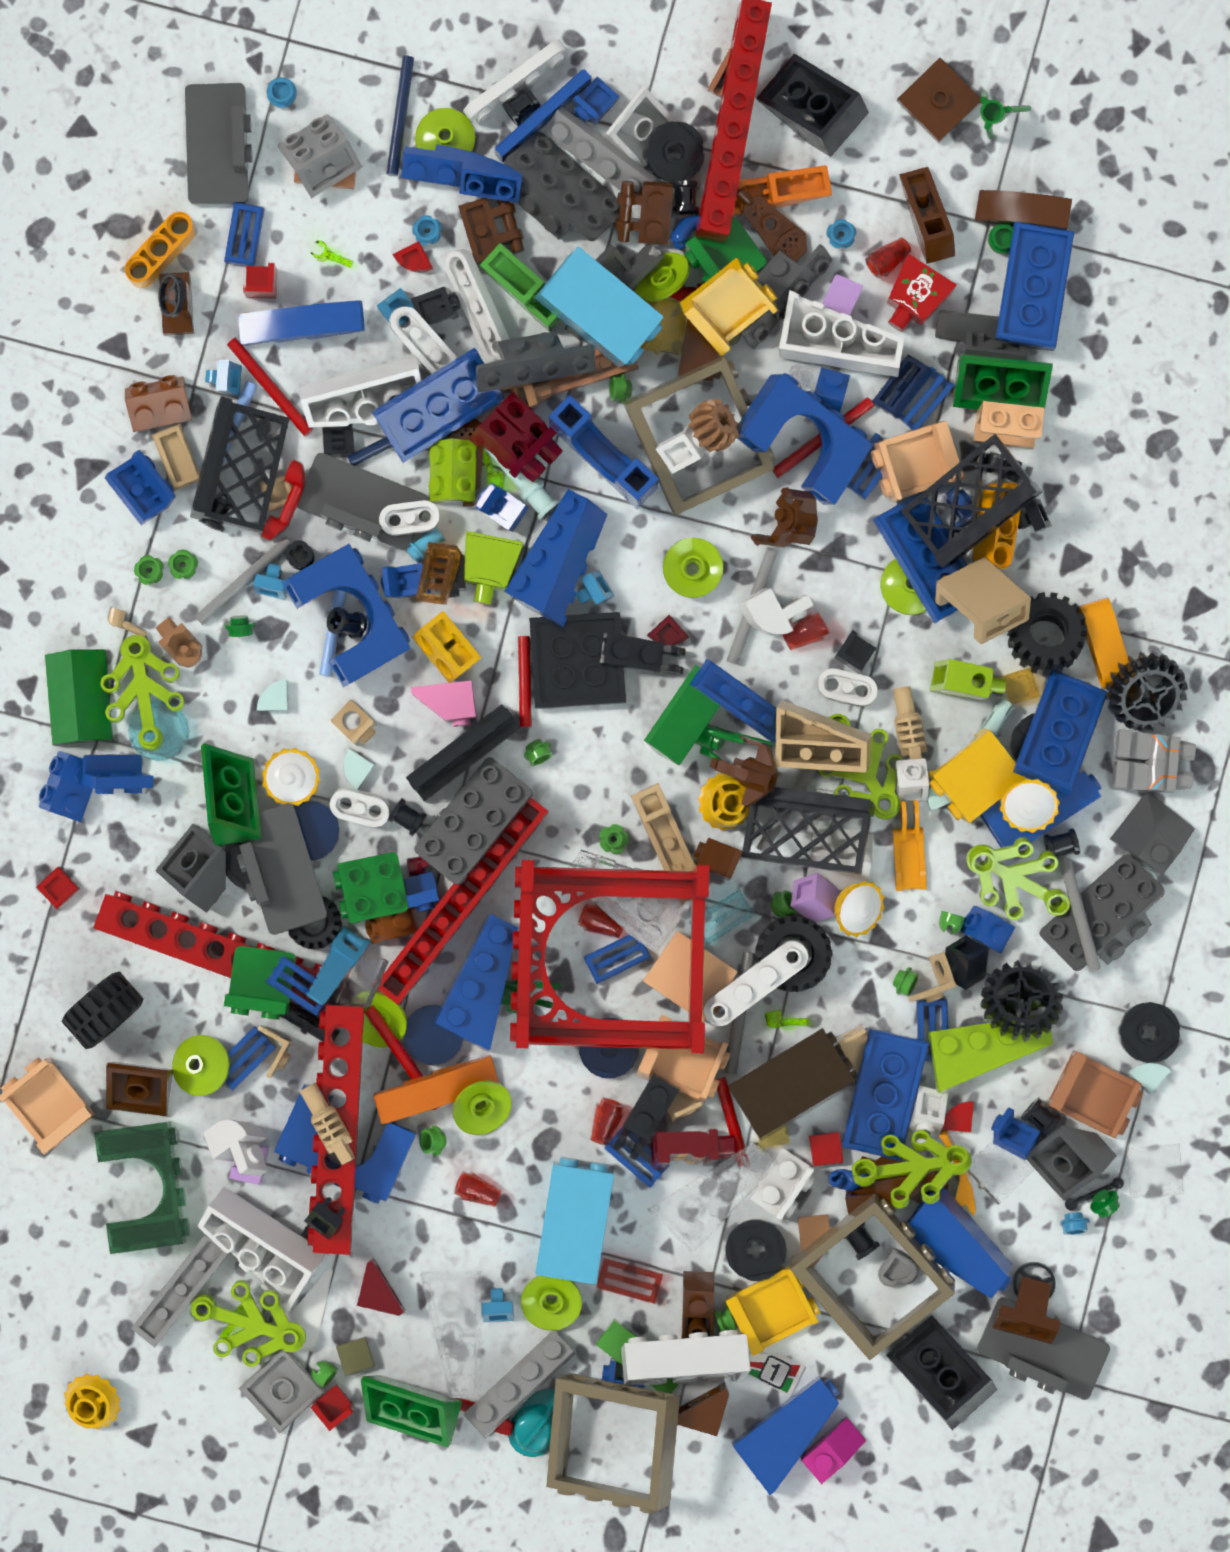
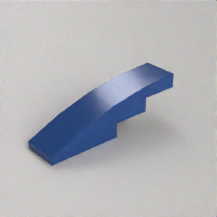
M361 300L303 305L238 315L241 345L245 346L267 342L281 343L305 338L313 340L365 331Z

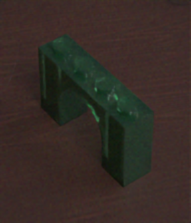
M171 1121L94 1132L98 1163L127 1158L142 1159L155 1167L163 1183L161 1201L151 1214L144 1217L106 1223L110 1254L184 1244L186 1236H190V1224L188 1218H183L182 1206H186V1194L184 1187L179 1188L178 1176L182 1175V1163L180 1157H175L174 1145H178L177 1128L171 1127Z

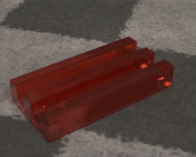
M604 1257L596 1288L655 1304L663 1273ZM608 1266L655 1278V1282L651 1284L608 1272L607 1269ZM609 1278L652 1290L651 1295L604 1283V1280Z

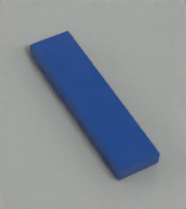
M585 69L577 73L495 147L496 157L503 163L512 152L552 119L557 109L561 106L565 108L576 95L585 90L591 84V75Z
M706 659L690 685L776 745L777 708L714 662Z

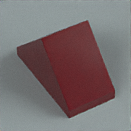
M373 1258L366 1265L357 1306L400 1316L406 1309Z

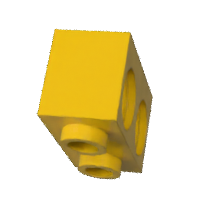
M444 611L439 613L412 636L413 640L448 683H452L482 658Z

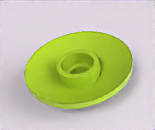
M452 108L435 109L426 114L419 122L415 134L417 148L435 151L436 144L472 152L475 145V131L471 121L460 111ZM442 131H448L451 135L449 139L442 140L439 134Z
M664 253V258L658 263V266L637 284L635 292L643 300L650 302L663 300L673 295L683 286L689 276V262L680 253Z
M695 537L685 538L676 542L667 551L663 561V575L668 586L677 594L687 598L703 597L711 593L718 586L722 578V557L716 547L710 542ZM689 564H696L699 571L696 574L688 573L687 566Z
M894 559L887 565L881 576L880 588L885 602L893 610L905 615H915L926 611L915 590L909 589L906 586L908 578L897 560Z
M367 992L358 996L353 1001L351 1006L365 1007V1010L374 1005L378 1012L384 1016L383 1019L397 1039L400 1041L407 1030V1018L400 1004L397 1005L380 992ZM364 1013L363 1042L374 1047H388Z
M207 1035L189 1037L179 1045L172 1061L173 1076L179 1087L191 1095L206 1096L212 1094L224 1084L228 1077L230 1060L227 1050L214 1037ZM198 1059L200 1067L194 1070L193 1063Z
M483 1080L467 1086L457 1096L453 1105L454 1121L465 1133L471 1135L490 1133L499 1128L508 1118L512 1107L511 1096L507 1089L496 1081Z
M536 1276L526 1284L521 1295V1308L524 1316L531 1324L543 1330L555 1331L568 1327L578 1318L582 1307L581 1293L576 1284L570 1280ZM547 1295H556L557 1299L549 1300L547 1298Z

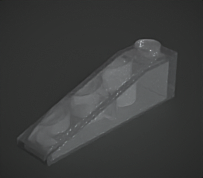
M582 849L568 867L642 870L618 864L615 860ZM640 897L591 898L632 937L655 953L658 952L687 912L692 900Z

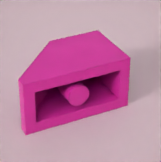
M845 1417L808 1448L800 1458L822 1485L850 1460L866 1442V1439L851 1421Z

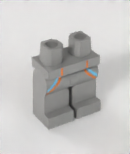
M1118 730L1115 758L1145 761V763L1115 761L1112 789L1166 793L1191 789L1193 786V772L1178 771V761H1194L1196 744L1180 741L1181 737Z

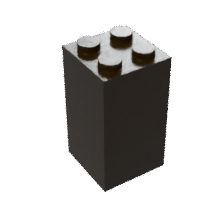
M823 1028L728 1085L729 1090L760 1141H763L855 1085L853 1077L856 1076L857 1072L848 1057L842 1060L837 1051L840 1050L841 1046L832 1031L826 1034Z

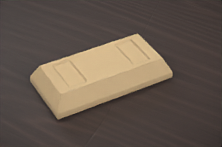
M178 424L152 434L173 490L175 491L198 482L200 474L181 425Z

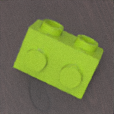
M454 438L439 440L431 445L429 452V501L434 503L457 500L475 501L476 445L469 440Z

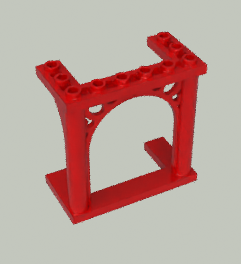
M522 860L521 867L515 866V887L521 888L520 900H514V918H520L519 931L513 930V949H519L518 961H512V980H518L517 992H511V1010L517 1011V1022L510 1023V1042H516V1048L529 1049V1045L684 1049L687 1050V1053L704 1054L705 1022H702L705 899L709 897L710 865H697L692 871L534 867V860ZM555 891H562L561 896L570 894V900L567 903H561ZM577 892H584V894L578 896ZM546 896L553 900L556 906L554 915L547 916L538 910L536 901L539 897ZM596 897L692 899L688 1022L596 1019L582 1015L567 1006L552 988L545 967L547 940L558 919L574 905ZM532 914L545 922L544 931L537 932L534 927H538V923L532 918ZM532 938H533L539 945L531 946V940H532ZM535 951L541 953L542 957L540 960L533 959L532 955ZM531 965L538 966V968L531 973ZM534 980H541L543 982V990L535 993L530 998V993L536 988V984H533ZM544 996L552 998L553 1007L549 1013L544 1016L534 1014L533 1006L538 999ZM558 1010L565 1011L567 1015L566 1020L558 1017V1022L551 1021L556 1016ZM576 1018L581 1022H573V1020Z

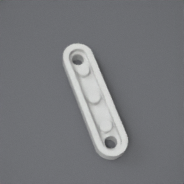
M560 40L553 41L471 101L464 108L463 112L471 122L475 120L478 122L484 121L493 113L492 108L496 105L510 102L516 97V91L522 86L526 85L529 87L541 78L540 73L548 67L554 69L566 59L564 54L567 49Z
M465 249L451 251L445 258V270L480 349L489 362L502 361L498 353L497 341L509 340L510 338L477 264L469 251Z
M403 306L396 308L391 313L389 318L391 330L430 374L458 358L416 310ZM402 316H406L409 319V325L405 328L399 325V319Z
M789 940L776 948L708 999L704 1007V1015L707 1021L715 1026H724L805 967L809 958L807 947L798 940ZM791 951L796 952L799 956V959L795 962H791L787 958V954ZM714 1007H723L725 1014L723 1016L715 1015Z

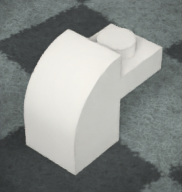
M763 588L738 602V605L747 622L755 630L764 634L774 635L792 632L793 629L788 620L790 619L792 623L807 615L806 609L812 607L813 603L808 595H799L780 606L772 589Z
M222 1120L203 1132L213 1160L235 1161L238 1172L242 1175L260 1177L268 1171L264 1161V1154L259 1147V1143L267 1137L258 1125L236 1120Z

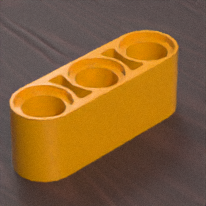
M180 211L173 212L128 259L124 271L132 285L137 288H145L151 285L159 277V274L193 240L196 228L188 214ZM181 221L188 223V229L185 233L176 234L173 232L176 223ZM163 243L168 245L166 254L163 256L153 255V249L157 244ZM137 266H146L147 273L143 278L137 279L133 277V270Z
M1003 482L1002 488L1014 489L1018 484L1015 482ZM989 483L986 486L997 487L998 483ZM983 489L980 507H992L995 504L997 491ZM1002 491L1001 499L1009 492ZM979 511V516L982 515L985 511ZM1020 511L973 548L972 558L974 562L985 557L998 569L1009 567L1014 554Z
M1109 598L1080 605L1078 611L1079 614L1083 613L1086 619L1084 625H1087L1085 637L1098 680L1103 690L1107 689V682L1113 681L1110 677V672H1119L1118 663L1124 665L1128 663L1127 653Z

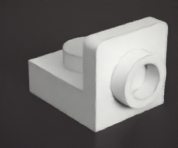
M688 425L682 432L660 443L656 448V451L672 474L701 459L707 451L705 446H699L698 439L693 437L694 432Z
M926 759L896 761V794L900 802L928 801L929 779Z
M919 1086L908 1131L916 1132L923 1130L930 1137H937L945 1121L948 1092L942 1091L938 1093L936 1089Z

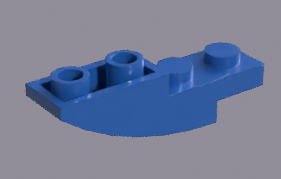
M436 144L435 151L408 146L404 148L401 178L460 187L459 194L519 203L522 174L501 162L474 152Z

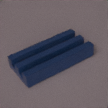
M907 354L900 364L898 377L891 376L872 400L874 406L879 409L881 408L885 413L891 414L892 417L898 419L933 373L932 369ZM914 365L910 373L906 376L905 379H903V377L907 374L910 368ZM896 388L897 390H896V391L894 392V394L890 397V399L887 401V403H885V401L887 400V398L890 396V394H891V393L894 391V389Z

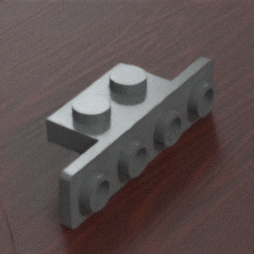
M646 244L628 263L621 253L610 245L596 261L634 291L637 284L658 266V263L664 258V254L652 245ZM566 325L565 330L579 341L584 339Z
M818 245L801 266L781 251H778L758 274L759 277L756 280L762 287L767 284L776 294L775 304L778 311L773 314L768 310L742 331L741 335L751 348L754 349L759 343L763 342L779 320L785 318L789 290L803 297L818 276L826 272L829 264L832 262V258L824 246Z
M940 310L938 313L935 337L965 341L964 354L1026 361V348L1054 351L995 340L999 316Z
M556 331L497 341L498 353L502 361L477 365L476 387L478 392H485L594 372L595 349L593 345L564 349Z

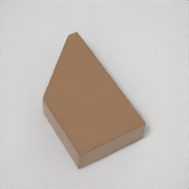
M828 1214L797 1217L801 1252L830 1229ZM822 1256L818 1258L815 1262H813L811 1265L815 1267V1265L819 1262Z

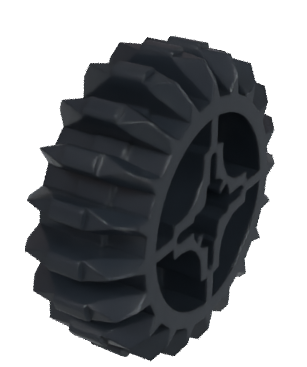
M1140 651L1137 659L1134 660L1133 657L1128 655V663L1126 665L1118 663L1119 672H1110V677L1113 681L1106 683L1108 692L1105 693V699L1108 702L1110 712L1114 714L1116 720L1124 723L1129 729L1135 726L1141 732L1147 726L1148 729L1153 731L1157 723L1165 727L1164 720L1168 717L1175 720L1173 713L1175 710L1183 711L1180 702L1187 700L1185 690L1188 689L1185 674L1182 669H1179L1177 662L1172 659L1170 660L1167 655L1162 653L1158 656L1156 652L1151 651L1148 657H1146ZM1144 685L1148 688L1149 698L1145 694Z
M1017 960L1012 968L1006 962L1001 970L996 968L992 972V977L986 978L985 987L981 991V997L984 999L981 1000L980 1006L982 1009H986L983 1015L984 1019H993L990 1024L991 1029L1001 1027V1037L1009 1032L1012 1033L1011 1038L1013 1041L1017 1039L1018 1035H1022L1023 1040L1026 1042L1031 1034L1036 1039L1041 1037L1042 1031L1048 1034L1052 1029V1025L1058 1023V1015L1063 1010V1006L1060 1004L1063 1000V994L1058 992L1060 988L1059 983H1051L1053 979L1052 973L1045 976L1042 974V966L1038 967L1037 970L1032 969V963L1029 961L1026 967H1022L1019 960ZM1010 984L1015 985L1013 991L1005 992V995H998V992L1003 987ZM1039 1007H1045V1011L1042 1014L1029 1019L1031 1011L1038 1010Z

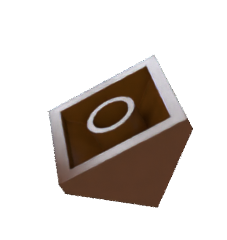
M108 1062L106 1066V1109L167 1116L173 1069Z
M724 1382L680 1406L677 1425L717 1436L729 1398L726 1383Z

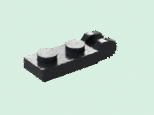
M607 632L604 633L600 663L654 674L661 672L682 675L683 667L675 664H661L662 655L683 657L685 656L686 649L664 645L662 642Z
M653 1073L623 1124L624 1128L613 1148L619 1151L624 1146L630 1131L637 1134L640 1138L637 1144L633 1146L629 1156L631 1159L636 1160L646 1141H650L679 1092L680 1087Z

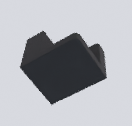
M852 630L834 658L860 674L876 650V647L857 636V632Z
M967 935L950 944L945 949V955L955 984L964 990L985 979L989 952L987 947Z

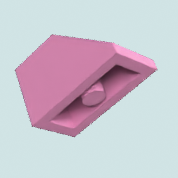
M472 680L411 687L414 697L446 722H452L453 727L471 725L470 719H477Z

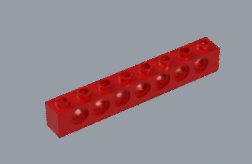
M741 0L737 8L695 233L696 238L725 243L730 233L772 2Z
M530 798L464 882L460 885L453 884L375 984V988L397 1005L404 1001L549 813L547 809Z
M116 890L114 895L105 894L93 926L96 930L231 978L235 949L238 946L253 947L245 944L247 938L232 932H229L228 937L217 934L218 927L201 922L199 927L188 923L190 918L174 911H172L171 916L160 913V906L146 901L140 906L131 902L133 896ZM134 910L138 914V923L134 927L129 928L125 925L123 917L127 911ZM158 920L163 921L167 926V932L161 938L155 937L152 933V926ZM185 931L193 932L196 937V942L191 948L183 947L180 942L181 935ZM215 941L221 942L224 946V954L218 959L211 957L209 954V946ZM259 942L257 947H253L275 951V948ZM296 956V965L317 978L316 976L323 965L315 963L314 968L302 964L303 958ZM292 986V992L313 1006H316V1001ZM328 1001L325 1003L321 1011H325Z
M326 1005V1011L320 1012L319 1027L321 1030H325L324 1042H319L318 1060H323V1073H317L316 1084L319 1090L322 1091L328 1106H331L329 1095L333 1090L339 1089L345 1093V1104L341 1107H335L353 1140L349 1143V1146L355 1155V1159L341 1165L337 1169L330 1168L325 1161L328 1151L319 1135L314 1134L313 1153H318V1165H312L311 1184H316V1196H310L309 1213L319 1201L323 1203L327 1198L324 1194V1187L329 1182L337 1183L341 1188V1194L339 1198L330 1202L328 1208L337 1213L341 1207H344L345 1213L341 1217L343 1222L329 1240L312 1227L308 1228L307 1245L313 1246V1253L351 1254L365 1007ZM340 1027L345 1028L350 1036L347 1044L343 1046L335 1044L332 1039L333 1032ZM337 1058L345 1060L348 1065L346 1074L340 1077L334 1075L331 1071V1063Z

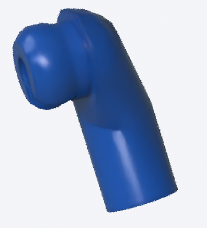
M699 214L685 217L678 221L671 233V241L675 249H685V243L688 241L692 231H696Z
M837 1169L829 1175V1183L832 1187L847 1191H854L861 1187L853 1180L852 1170ZM866 1173L860 1175V1177H868V1176H870L869 1174H866Z

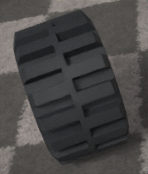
M1045 592L1038 593L1035 599L1033 596H1030L1029 620L1012 628L1007 634L1009 636L1008 647L1013 649L1011 653L1013 658H1019L1021 660L1019 665L1023 668L1027 665L1032 667L1030 672L1035 674L1038 669L1043 670V675H1050L1051 670H1055L1057 674L1062 672L1065 666L1069 668L1073 665L1074 660H1077L1086 640L1087 625H1084L1086 619L1083 613L1078 614L1080 607L1076 603L1072 606L1068 604L1070 598L1066 596L1062 600L1058 599V593L1051 592L1050 597H1046ZM1039 621H1050L1062 630L1064 641L1053 647L1043 646L1033 639L1030 633V626Z
M803 916L782 917L766 926L758 937L755 947V961L758 963L774 951L779 942L785 937H802L810 945L812 952L811 960L806 968L794 974L778 986L777 989L788 992L805 991L823 980L828 969H830L831 957H833L831 941L827 937L825 930L811 919Z
M118 971L107 976L86 993L64 1014L61 1022L85 1049H90L103 1041L141 1007L144 998L124 975Z

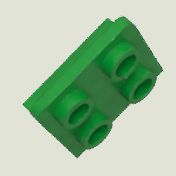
M732 217L730 233L725 243L701 238L697 239L696 236L685 243L686 253H684V257L693 269L697 267L704 276L701 278L703 284L735 258H738L743 265L749 263L756 272L766 265V258L736 217Z
M390 852L337 863L338 871H333L332 873L336 890L342 888L344 900L339 901L342 919L348 918L349 924L407 911L408 901L399 858L396 853Z
M238 946L235 949L229 994H225L224 1006L231 1007L230 1013L249 1016V1010L262 1012L261 1018L279 1020L280 1014L288 1015L290 998L265 981L271 976L272 970L278 965L281 956L286 957L294 964H296V956L289 952ZM285 966L282 971L294 978V971ZM280 977L277 978V982L292 991L291 984Z

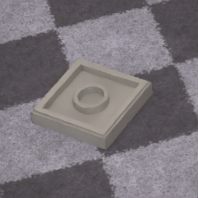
M282 1349L238 1388L279 1434L325 1392L324 1388L313 1380L312 1375L293 1354Z

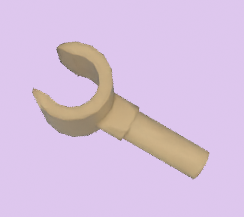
M115 608L110 609L108 616L110 625L127 629L136 635L146 636V631L130 622L124 621L126 611Z

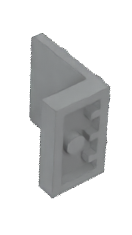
M328 114L314 119L310 125L297 133L288 135L284 141L278 144V148L295 170L311 199L363 167L349 141Z

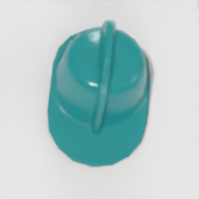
M543 1389L535 1392L511 1420L514 1428L512 1435L508 1436L509 1442L515 1451L523 1456L537 1457L550 1450L555 1389Z

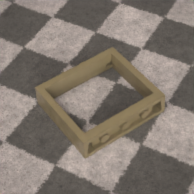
M722 356L623 402L651 467L659 478V484L671 511L675 515L774 470L771 461L776 458L771 447H769L766 452H756L760 464L682 500L667 465L656 451L658 445L641 408L717 372L721 373L741 419L748 410L747 406L751 405L750 399L744 388L740 390L738 388L735 378H738L739 375L732 361L727 362Z
M876 1193L791 1260L790 1266L793 1274L869 1360L955 1294L954 1282L956 1281L950 1275L948 1268L945 1266L941 1268L935 1262L936 1256L929 1246L925 1243L921 1245L915 1239L916 1233L906 1221L901 1222L895 1216L896 1210L893 1205L884 1198L881 1199ZM873 1215L876 1216L938 1288L936 1292L877 1338L872 1335L811 1265Z
M573 1373L557 1377L546 1487L557 1489V1493L561 1495H585V1499L588 1501H612V1505L616 1507L627 1508L630 1505L640 1507L641 1512L655 1514L658 1510L669 1506L680 1395L632 1385L624 1386L622 1383ZM574 1394L657 1411L650 1494L566 1476Z

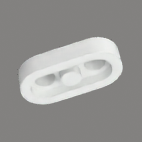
M426 500L388 505L381 511L379 516L382 530L391 536L429 532L435 529L440 521V513L437 506ZM422 512L430 513L431 518L428 522L420 521L419 516ZM392 516L400 517V524L397 526L390 525V518Z
M835 668L822 672L817 681L818 691L823 697L856 706L871 704L878 692L877 685L872 678ZM829 679L837 681L838 687L835 690H830L827 687L826 683ZM864 686L867 689V695L864 697L858 696L856 688Z
M348 787L338 789L330 800V809L337 818L369 827L382 826L386 823L391 813L390 804L384 797ZM349 798L352 805L349 807L344 806L341 799ZM371 806H379L381 813H372Z

